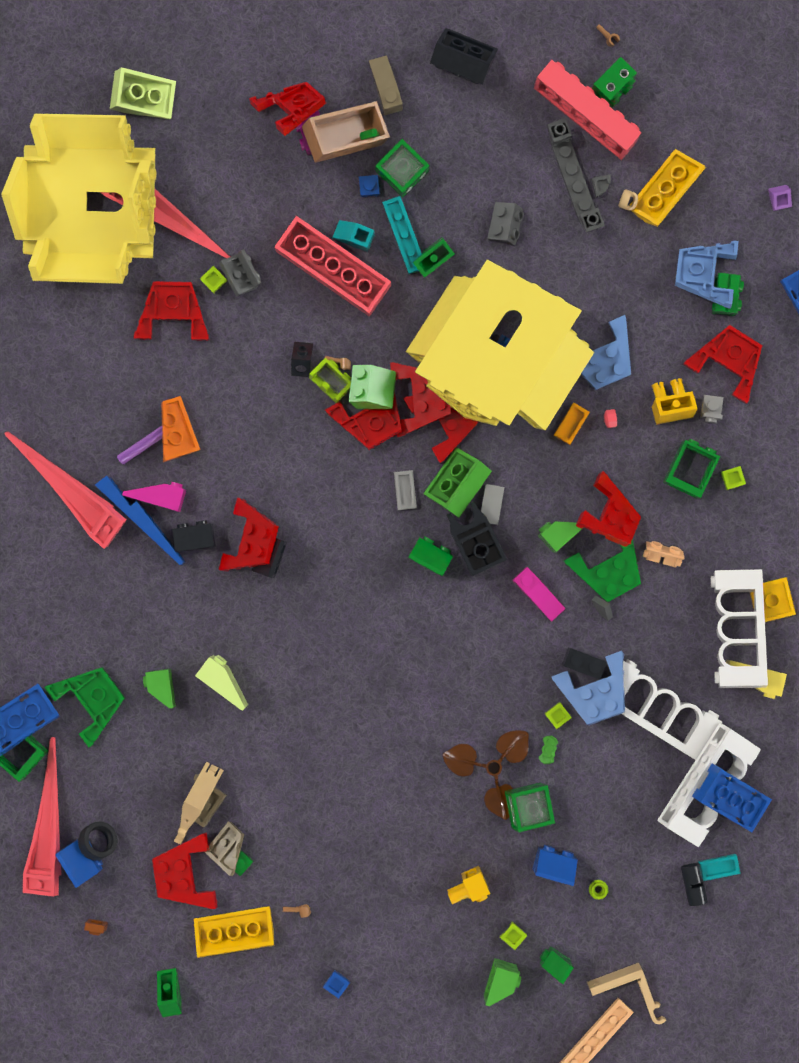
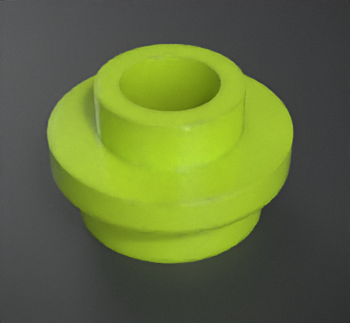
M594 880L589 885V893L594 899H603L608 894V886L602 880ZM597 886L602 887L599 893L595 892Z

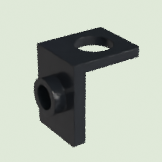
M294 342L291 358V376L309 377L311 373L313 343ZM302 365L306 368V371L299 372L295 367Z

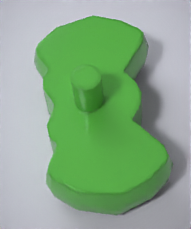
M546 736L543 738L545 744L542 747L543 753L539 756V760L545 765L554 762L555 750L558 744V740L555 737Z

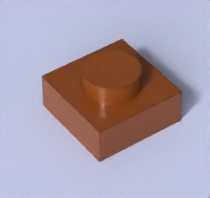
M88 919L85 922L84 930L89 931V934L101 935V933L103 934L107 930L108 922Z

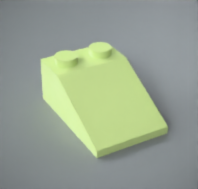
M121 67L114 73L110 109L128 114L171 119L176 81Z
M220 655L210 656L195 676L243 711L248 706V703L229 666L226 665L227 661Z

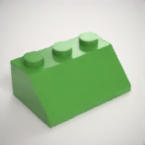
M456 447L423 494L459 518L492 471L481 461Z

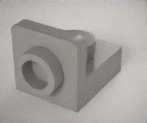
M703 395L700 418L705 419V422L717 423V420H722L723 397Z

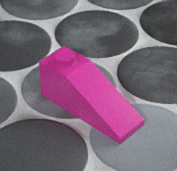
M171 482V485L161 484L123 491L122 495L180 512L186 490L182 489V484Z
M525 567L512 580L551 622L565 610V607L528 567Z

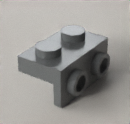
M495 202L487 239L516 245L520 235V224L524 217L523 208L516 203Z
M244 249L240 250L238 254L219 262L236 297L255 290L261 284L260 275L255 271L251 258Z

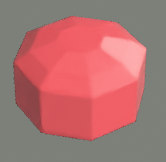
M614 409L606 410L604 413V423L607 428L617 427V416Z

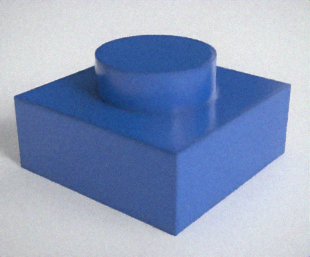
M378 175L359 177L361 197L380 195Z
M334 970L323 985V988L339 999L350 984V981Z

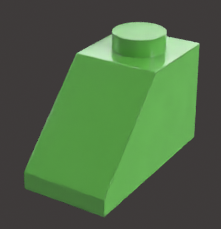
M171 669L145 672L146 676H143V684L148 692L168 708L176 707Z

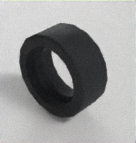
M103 821L94 822L86 826L80 832L78 838V846L81 853L93 861L102 860L111 855L118 843L114 828ZM93 830L101 831L107 839V847L102 852L95 851L89 843V834Z

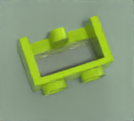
M324 358L309 374V379L335 403H338L350 390L351 377L345 372L342 374L338 370L339 366L333 360Z

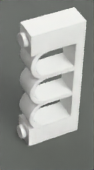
M762 569L715 571L714 576L710 578L711 588H714L715 593H718L715 606L722 617L717 624L716 632L718 638L723 642L717 656L721 667L718 668V672L714 673L715 683H718L719 688H766L768 686ZM730 592H754V612H728L721 606L720 599L724 594ZM729 619H755L756 639H730L723 634L722 624ZM756 645L757 666H730L723 659V651L729 646Z
M629 659L626 662L623 661L625 695L634 681L638 679H645L649 682L650 693L638 714L625 707V713H622V715L696 760L718 724L722 723V721L718 720L719 715L711 710L708 713L703 710L701 712L696 705L688 702L680 703L678 695L666 688L657 689L652 678L639 674L640 671L636 669L637 664ZM668 693L673 699V707L661 728H658L643 719L658 695ZM690 707L696 714V721L682 743L666 732L678 712L683 708Z
M722 723L718 724L657 820L697 847L700 846L708 834L707 828L716 821L718 812L704 805L702 813L696 818H689L684 813L694 799L692 795L697 788L700 789L709 772L707 771L712 763L716 764L724 750H727L733 756V764L726 772L741 780L747 771V764L751 766L761 751L760 748Z

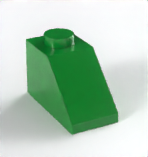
M441 237L415 259L413 264L425 278L455 253L444 238Z
M551 946L548 950L545 949L540 956L541 966L560 983L564 984L574 968L571 960Z
M176 968L157 971V1006L162 1017L182 1014L181 993Z

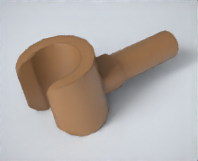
M600 24L596 27L607 39L608 46H614L611 38H614L617 42L620 41V37L617 34H610Z
M325 356L328 360L331 359L335 363H340L341 370L351 369V362L347 358L339 359Z
M307 904L299 907H283V912H300L301 918L308 917L311 914L310 907Z

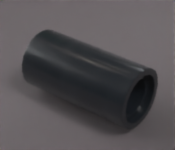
M700 863L681 866L689 906H699L708 903Z

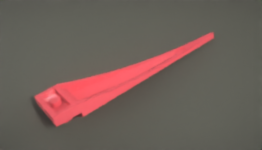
M155 189V222L225 258L230 257ZM100 192L107 198L123 205V198L120 194Z
M5 432V436L31 462L60 496L89 537L102 548H107L127 519L113 509L114 506L10 432Z
M51 737L37 822L23 872V893L54 897L59 895L61 864L55 855L60 851L56 742L55 738Z

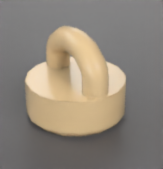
M625 189L618 206L619 208L631 211L638 204V195ZM630 196L634 199L631 206L628 205Z

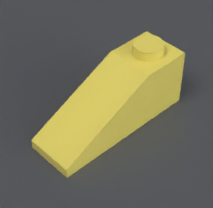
M731 660L726 661L730 666H751ZM767 669L768 686L756 689L764 692V697L775 699V696L782 697L787 674Z

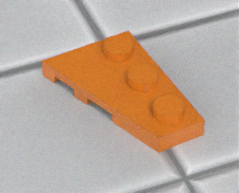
M181 396L163 401L161 403L163 462L199 451L200 447Z

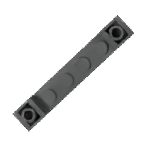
M566 118L547 124L551 147L578 221L586 233L604 227L599 208L595 209L571 143L572 134Z

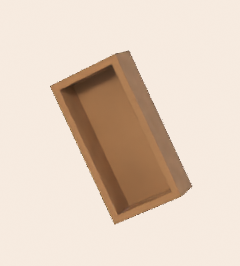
M377 101L311 117L302 125L315 163L378 147L390 138ZM374 128L379 132L378 137L366 140L360 139V132Z

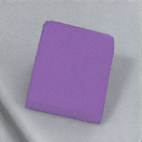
M783 185L768 189L773 211L792 207L791 188Z

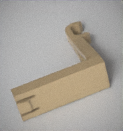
M208 762L204 765L182 806L181 824L174 842L180 845L190 826L200 816L224 771L220 769L215 777L218 767L211 765L208 772H206L210 765Z
M639 963L587 982L592 996L637 979L652 1021L656 1024H662L666 1021L665 1017L656 1018L654 1015V1009L659 1008L661 1004L653 1001Z

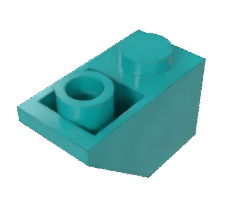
M339 220L332 238L368 253L375 232L373 229L358 223Z

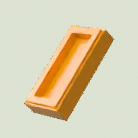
M573 402L554 436L570 445L590 412Z

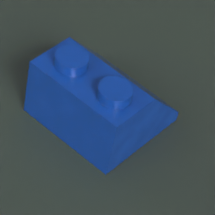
M78 839L55 854L75 888L103 869L101 860L93 861L81 853Z
M544 845V847H538L532 869L536 876L574 886L578 860L573 856L574 853L563 850L561 853L555 851V848L552 846Z

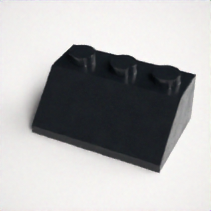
M445 28L435 45L430 64L435 65L438 69L450 71L455 76H462L470 79L473 83L483 85L498 48Z

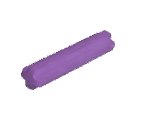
M162 426L117 456L120 463H127L161 440Z

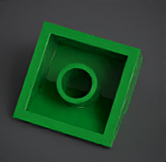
M425 536L423 539L419 537L408 558L443 576L453 557L450 555L451 550L442 545L440 548L434 546V541Z

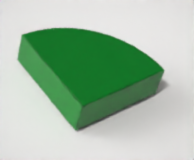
M376 128L360 132V139L366 140L378 137L379 132Z

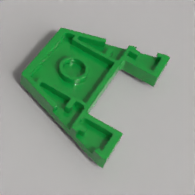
M633 539L626 547L620 545L622 552L591 569L587 568L579 552L563 560L568 567L606 602L641 584Z
M103 667L44 687L54 701H57L71 690L92 717L94 723L79 733L88 747L95 743L125 699V696Z

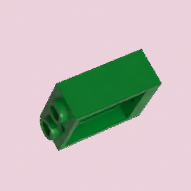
M692 439L684 440L663 483L699 499L702 497L720 456L716 455L717 451L706 447V449L700 447L697 441ZM685 449L710 460L697 488L673 477Z
M31 735L25 740L36 751L20 770L3 755L0 756V766L18 782L24 780L49 751Z

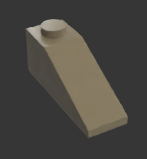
M387 55L369 60L384 116L402 111V100Z

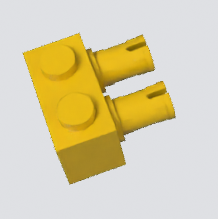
M681 378L677 379L678 382L676 379L670 382L674 395L670 396L666 395L663 382H659V385L658 382L652 385L655 395L652 410L656 425L694 417L698 409L693 391L685 393Z
M479 866L461 873L463 883L447 890L452 905L466 898L471 899L472 902H481L487 899V895L490 894Z

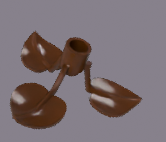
M515 730L500 736L496 743V749L502 755L498 761L491 760L487 764L475 762L477 758L476 751L468 744H459L443 753V759L446 766L458 776L471 775L474 766L483 767L489 775L494 776L496 788H490L486 792L484 802L489 811L507 820L509 812L505 791L513 788L508 784L499 787L498 775L502 771L501 762L504 757L511 763L523 761L529 749V734L526 731Z

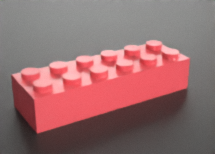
M551 60L538 75L534 89L620 160L636 144L641 135L639 127L625 120L624 115L620 111H614L609 107L610 104L605 99L598 98L592 88L581 84L580 79L576 75H570L565 71V67L560 62Z
M298 216L294 218L274 247L278 254L369 317L391 287L390 280Z

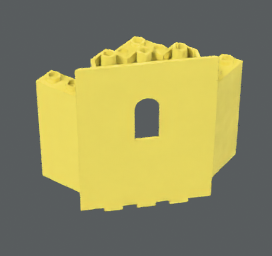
M34 114L30 129L35 145H25L24 157H16L1 194L15 240L23 241V254L32 255L28 265L32 280L123 284L125 276L128 275V265L132 262V258H153L155 235L154 208L156 207L154 195L157 176L155 148H134V140H131L130 137L131 126L127 124L126 115ZM87 192L118 193L123 198V207L116 212L87 211Z
M486 260L476 277H453L406 350L411 357L420 363L415 372L427 379L428 384L426 386L464 418L497 426L499 421L510 426L516 414H519L534 428L541 430L547 429L594 354L589 348V344L579 339L577 333L571 329L582 310L565 302L561 297L548 293L537 284L524 280L513 271H508L489 260ZM515 310L522 315V322L505 348L489 338L507 312Z

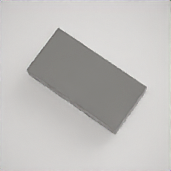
M413 470L394 472L398 510L416 509Z
M485 484L481 512L487 517L490 524L498 525L505 487Z

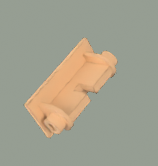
M646 541V550H644L643 557L646 560L657 563L660 562L661 557H664V565L676 568L681 566L682 560H684V553L675 546L666 547L656 541Z

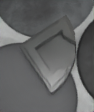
M611 174L591 179L595 198L603 195L608 189L611 182Z
M595 596L592 599L594 607L603 618L609 621L613 617L610 604Z

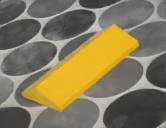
M675 149L638 194V204L631 211L645 223L658 227L706 168L705 165Z
M270 906L194 919L197 958L274 945V929Z

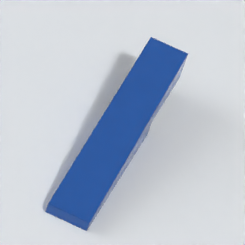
M105 476L95 484L101 492L179 565L186 563L181 555L175 552L174 546L140 502L136 501L131 504L122 495V491L110 476Z

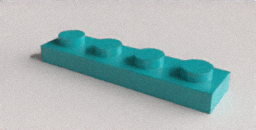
M401 196L384 201L382 204L408 274L418 272L419 270L413 264V261L422 253Z

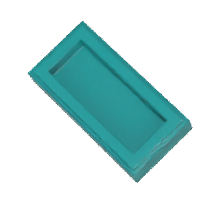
M736 854L698 861L703 881L741 874Z

